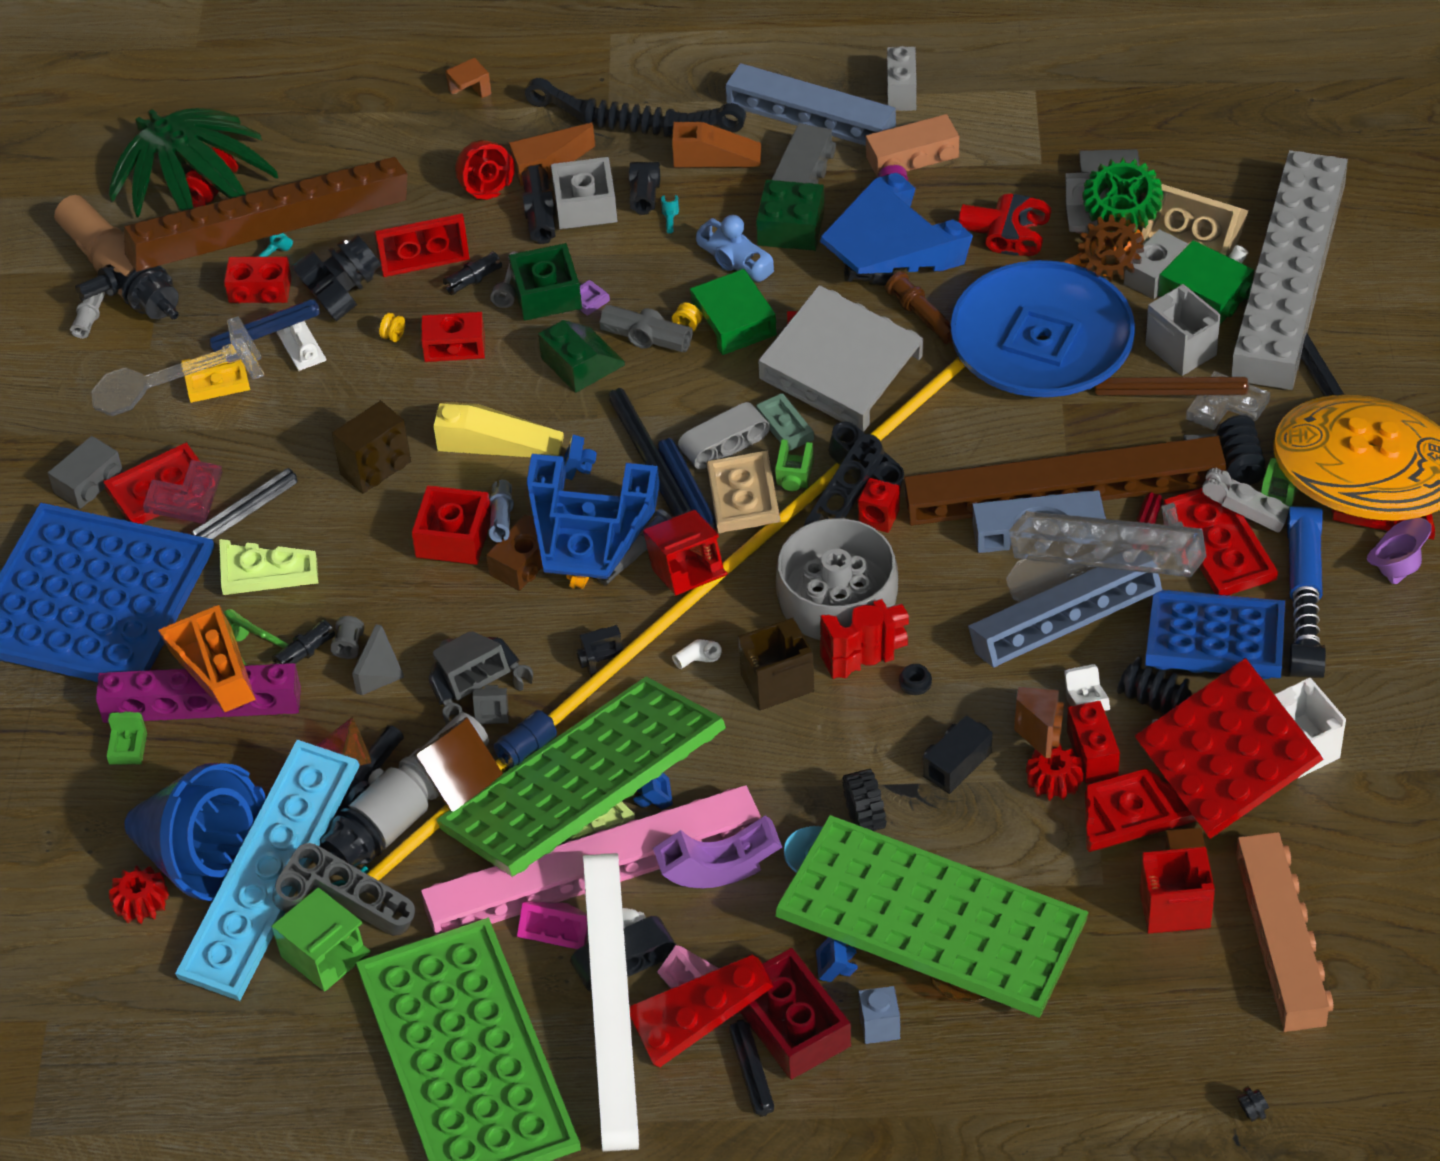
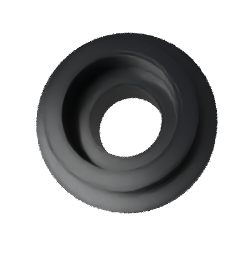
M910 664L901 672L899 685L907 694L921 695L931 688L932 676L925 666Z
M1249 1086L1243 1088V1093L1238 1095L1237 1099L1251 1122L1258 1118L1261 1121L1266 1119L1264 1111L1269 1106L1260 1090L1252 1091Z

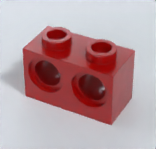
M229 257L224 281L229 303H287L292 279L288 257Z

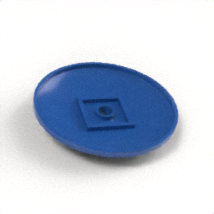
M1058 261L1018 262L997 268L983 275L962 293L954 307L951 318V338L954 349L962 363L975 376L987 384L1009 393L1030 397L1071 395L1102 383L1118 371L1126 361L1133 346L1135 333L1134 316L1131 307L1123 294L1112 283L1102 276L1097 277L1095 272L1087 271L1086 268ZM1040 336H1047L1049 339L1038 340L1036 338Z

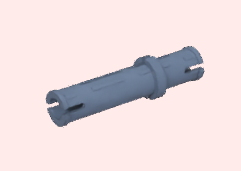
M502 479L499 480V487L497 481L493 483L492 494L489 497L491 506L489 536L495 542H502V535L505 541L508 539L510 534V512L514 505V500L511 499L512 486L508 481Z

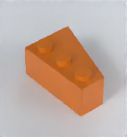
M220 605L158 630L171 654L224 712L256 700L232 627Z

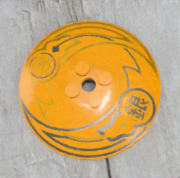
M1332 395L1316 398L1298 405L1289 411L1279 423L1274 438L1276 461L1288 480L1315 501L1349 515L1375 520H1408L1426 516L1440 510V426L1421 413L1401 404L1380 398L1361 395Z

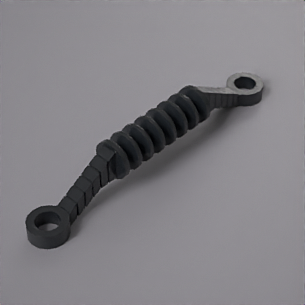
M543 78L530 80L525 90L526 99L534 106L545 107L552 102L585 124H594L595 119H597L598 127L603 128L606 120H608L611 130L615 129L617 122H619L620 130L625 131L628 123H630L632 132L635 133L639 125H641L643 134H647L650 126H652L654 135H658L662 127L665 137H671L673 134L674 122L718 124L724 130L737 132L743 128L747 116L745 110L734 103H726L720 108L689 114L675 112L674 109L668 108L665 116H663L661 107H657L654 115H652L651 107L648 105L645 106L643 113H641L639 104H635L632 112H630L629 104L626 102L623 103L621 110H619L617 101H613L610 109H608L607 101L602 100L598 108L595 98H589V100L576 99L561 89L559 90ZM534 89L541 90L546 95H539L534 91ZM725 115H733L738 120H730Z

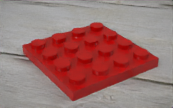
M1246 658L1135 735L1137 741L1209 839L1324 760L1316 747Z

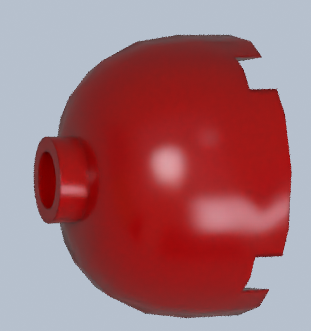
M478 140L468 144L457 156L455 164L456 178L461 187L472 196L485 200L496 198L502 194L498 191L502 190L505 185H510L515 171L514 160L507 150L498 143L487 140Z

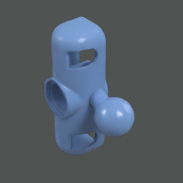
M728 215L721 223L711 218L699 228L696 234L698 246L715 256L717 263L724 270L732 271L735 269L739 271L745 269L754 282H762L774 272V263L771 255L750 242L742 234L744 222L739 216ZM712 226H715L717 228L714 234L712 231ZM754 253L760 255L756 262L750 259L754 256Z

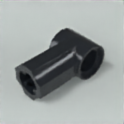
M630 162V209L636 211L639 215H647L651 210L655 209L656 190L660 188V163Z

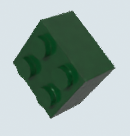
M766 180L756 219L758 246L816 251L825 211L824 185Z
M567 243L509 255L512 283L524 321L582 309L580 284Z

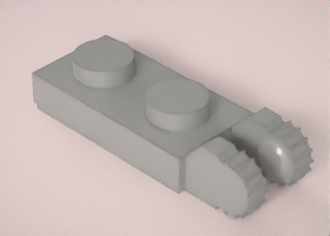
M1217 467L1207 471L1206 481L1202 487L1204 495L1277 533L1281 531L1288 515L1289 506L1283 504L1277 498L1266 496L1254 490L1248 484L1231 479L1228 472L1221 471Z

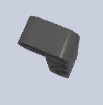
M313 843L302 844L295 850L279 875L272 894L275 906L282 911L289 912L307 897L311 889L314 891L319 887L349 912L393 936L405 933L409 929L415 914V907L407 897ZM302 858L312 859L316 867L312 869L304 868L300 865L299 860ZM333 875L341 876L346 884L335 886L330 882L329 877ZM285 886L294 887L298 895L295 897L285 896L281 888ZM370 893L374 896L376 902L372 904L364 903L361 901L359 894ZM382 902H385L387 905L384 907L383 912H380ZM397 911L403 914L398 920L392 917Z

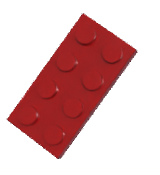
M1202 488L1164 499L1163 509L1216 595L1228 596L1277 580L1278 570L1244 516L1210 499L1211 497L1204 495Z

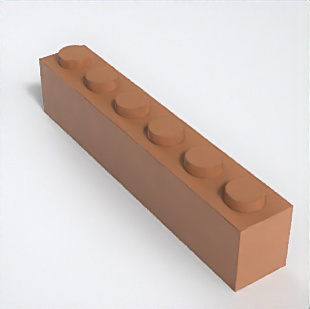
M1279 832L1238 837L1236 860L1283 1031L1326 1027L1328 1013L1333 1011V999L1330 990H1324L1322 983L1325 980L1322 961H1316L1314 952H1316V940L1313 931H1308L1306 927L1308 922L1306 905L1304 902H1299L1297 896L1299 894V881L1297 874H1291L1289 868L1291 866L1289 846L1282 844Z

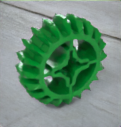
M1122 157L1120 163L1115 164L1110 159L1107 167L1100 164L1098 172L1091 171L1089 179L1084 183V192L1082 193L1084 210L1086 213H1089L1091 222L1097 221V224L1098 217H1101L1104 222H1109L1110 215H1114L1115 222H1119L1122 217H1125L1127 227L1134 223L1136 230L1138 225L1146 229L1148 220L1155 221L1157 212H1160L1162 208V183L1160 179L1156 178L1155 170L1148 171L1146 163L1137 166L1136 159L1131 163H1126ZM1108 188L1109 192L1106 193V197L1101 200L1099 197L1100 194L1103 192V190ZM1145 192V199L1138 204L1137 199L1140 198V194Z

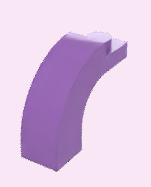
M763 816L742 831L724 840L700 842L680 830L655 846L653 850L662 875L670 881L691 888H713L741 881L761 871L759 862L781 849L782 845L773 821L767 816Z

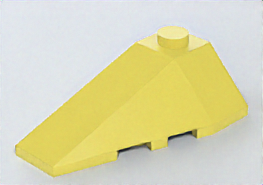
M439 403L434 422L437 451L517 457H531V454L560 456L564 433L472 403Z

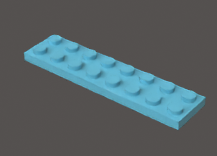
M296 740L175 973L179 980L238 1001L241 1000L274 936L271 926L285 914V911L280 910L273 902L272 894L276 881L300 845L305 843L320 845V839L325 835L360 766L357 759ZM302 858L299 860V863L302 867L308 869L312 859ZM285 886L281 888V891L285 896L293 897L296 889L291 886Z

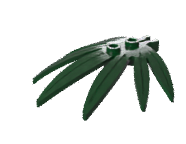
M207 108L184 109L171 113L166 117H161L157 115L155 110L151 109L148 111L150 120H144L141 117L135 119L140 133L127 145L116 164L110 184L109 197L113 203L135 165L132 199L134 212L138 218L141 213L156 152L159 154L160 165L166 184L180 212L194 208L181 164H189L199 175L229 199L246 195L229 166L205 143L257 167L276 179L279 177L277 171L251 148L234 138L214 131L220 130L242 134L262 141L261 134L241 125L239 117L227 112Z

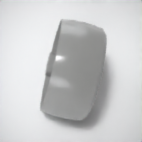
M845 518L815 521L801 527L784 543L777 561L776 591L782 613L786 619L794 617L803 634L820 640V615L836 616L840 625L846 628L851 625L853 609L856 607L873 605L874 601L880 599L884 601L886 607L895 605L898 595V567L890 543L884 535L873 527L860 521ZM857 582H862L864 586L856 587L854 586V584ZM821 587L823 588V590L820 592L813 591V588ZM836 594L846 595V597L842 599H837L834 596Z

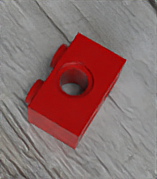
M482 312L422 315L421 342L425 362L485 359V329Z
M1101 700L1068 707L1067 734L1075 756L1081 757L1085 783L1118 777L1120 751Z

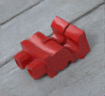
M880 599L874 601L873 605H862L854 608L851 625L846 628L840 625L836 616L820 615V657L832 679L848 678L852 672L861 670V664L870 666L879 663L882 659L885 663L894 660V650L908 646L907 632L903 627L909 624V615L902 603L886 607L884 601Z

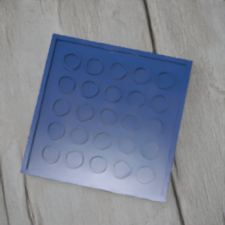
M40 503L0 572V660L98 682L99 673L149 671L165 643L158 630L176 622L215 548L213 539Z

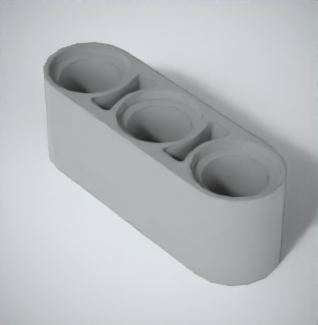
M745 402L685 432L678 441V447L697 469L707 468L706 461L727 458L762 440L768 434L770 424L750 402Z

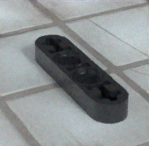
M866 434L856 440L807 517L804 526L815 521L824 520L825 518L820 514L822 511L833 519L845 518L884 456V448L876 436ZM872 444H874L873 447L876 452L874 454L868 453L863 461L867 468H864L859 463L865 456V453L862 448L864 446L870 447ZM851 469L861 472L860 480L854 484H848L844 481L845 473ZM838 495L844 498V504L839 510L833 511L827 507L828 500L831 497Z

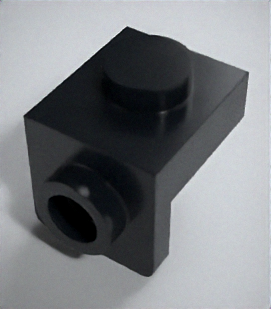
M618 625L581 634V648L577 649L576 652L580 667H587L591 678L597 673L596 662L614 658L623 650Z

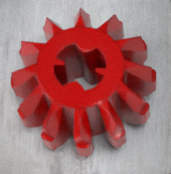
M1061 744L1056 749H1052L1051 758H1045L1037 750H1034L1032 759H1029L1026 764L1029 787L1034 788L1036 796L1047 794L1049 802L1053 796H1059L1064 801L1067 793L1075 795L1078 786L1083 782L1084 776L1081 757H1075L1073 748L1064 751Z
M137 865L132 872L122 869V878L112 879L113 888L109 890V899L112 903L113 911L118 917L123 916L127 923L136 918L142 925L144 918L150 917L155 920L156 911H165V901L169 899L168 888L165 886L164 877L160 873H155L150 866L143 871Z

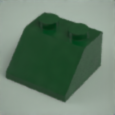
M562 320L538 333L541 359L575 393L625 366V361L590 327Z

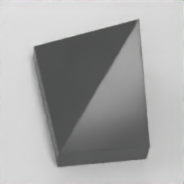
M375 625L352 673L356 694L364 695L404 678V674L382 625Z

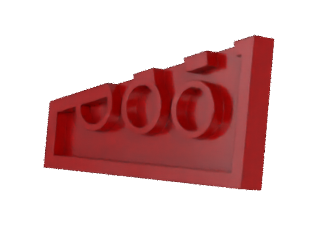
M750 955L630 1006V1017L652 1063L660 1068L774 986L760 959Z

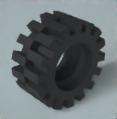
M872 769L843 775L842 785L845 790L843 792L852 823L872 831L886 828L884 802L881 799L882 794Z

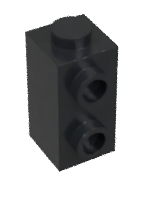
M966 715L957 724H952L947 729L944 737L936 745L932 744L927 748L923 755V777L950 794L992 753L993 732L982 722H976Z

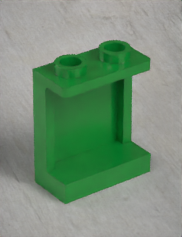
M1192 240L1160 273L1158 296L1162 297L1184 284L1220 314L1221 324L1227 317L1234 315L1238 305L1244 299H1249L1254 269Z
M745 269L690 288L691 304L699 308L715 332L717 348L722 355L777 335L776 314Z

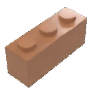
M947 114L866 135V158L877 178L880 170L886 166L899 165L904 167L906 171L959 157V135Z

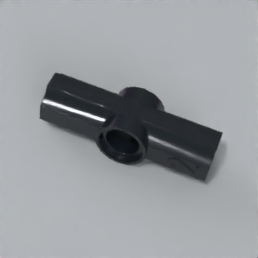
M531 165L522 172L525 217L528 219L531 240H535L538 244H546L556 237L553 220L555 213L552 190H549L546 169L540 168L539 165Z

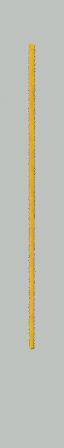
M957 357L870 434L876 436L880 441L966 367L960 358ZM836 463L779 513L781 522L765 525L722 563L727 573H731L826 489L840 465ZM726 576L689 591L547 715L552 718L553 724L556 726ZM499 758L495 761L502 773L508 768ZM446 805L367 874L378 881L381 880L440 828L436 819L449 811Z

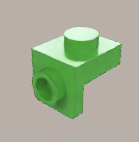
M129 711L109 713L108 721L111 728L107 751L109 765L142 764L147 737L142 714Z

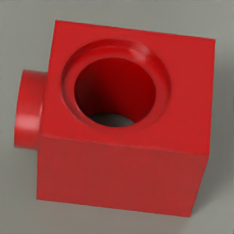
M869 478L858 500L859 521L876 530L889 533L900 511L899 485Z

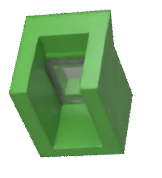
M781 440L775 468L777 485L782 486L788 491L808 488L811 469L814 464L813 443L806 442L804 456L789 455L788 440Z
M1271 458L1263 480L1261 493L1277 498L1287 506H1292L1298 488L1284 475L1276 459Z

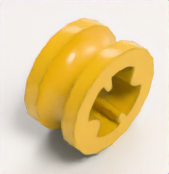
M685 302L678 306L677 311L672 315L673 323L691 327L693 332L703 316L699 308Z
M390 312L385 314L379 328L380 337L383 339L390 338L392 342H398L404 333L405 318L403 316L395 317Z

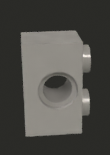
M904 46L887 47L888 105L896 107V111L916 110V48Z
M1160 229L1151 238H1147L1143 242L1144 252L1137 253L1141 256L1142 262L1141 264L1133 263L1135 272L1132 274L1125 270L1124 285L1153 300L1158 296L1160 273L1189 245Z

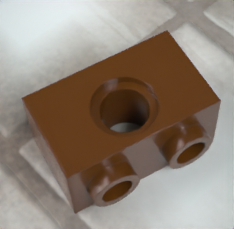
M526 514L510 529L508 539L505 541L502 538V542H498L486 554L489 575L518 591L528 582H532L536 578L538 571L543 567L534 518Z

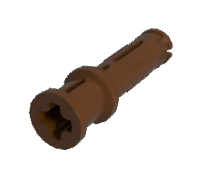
M903 271L892 275L885 285L886 292L889 295H895L901 301L902 308L915 313L944 344L951 343V323L925 298L924 290L921 287H915L909 281V276Z

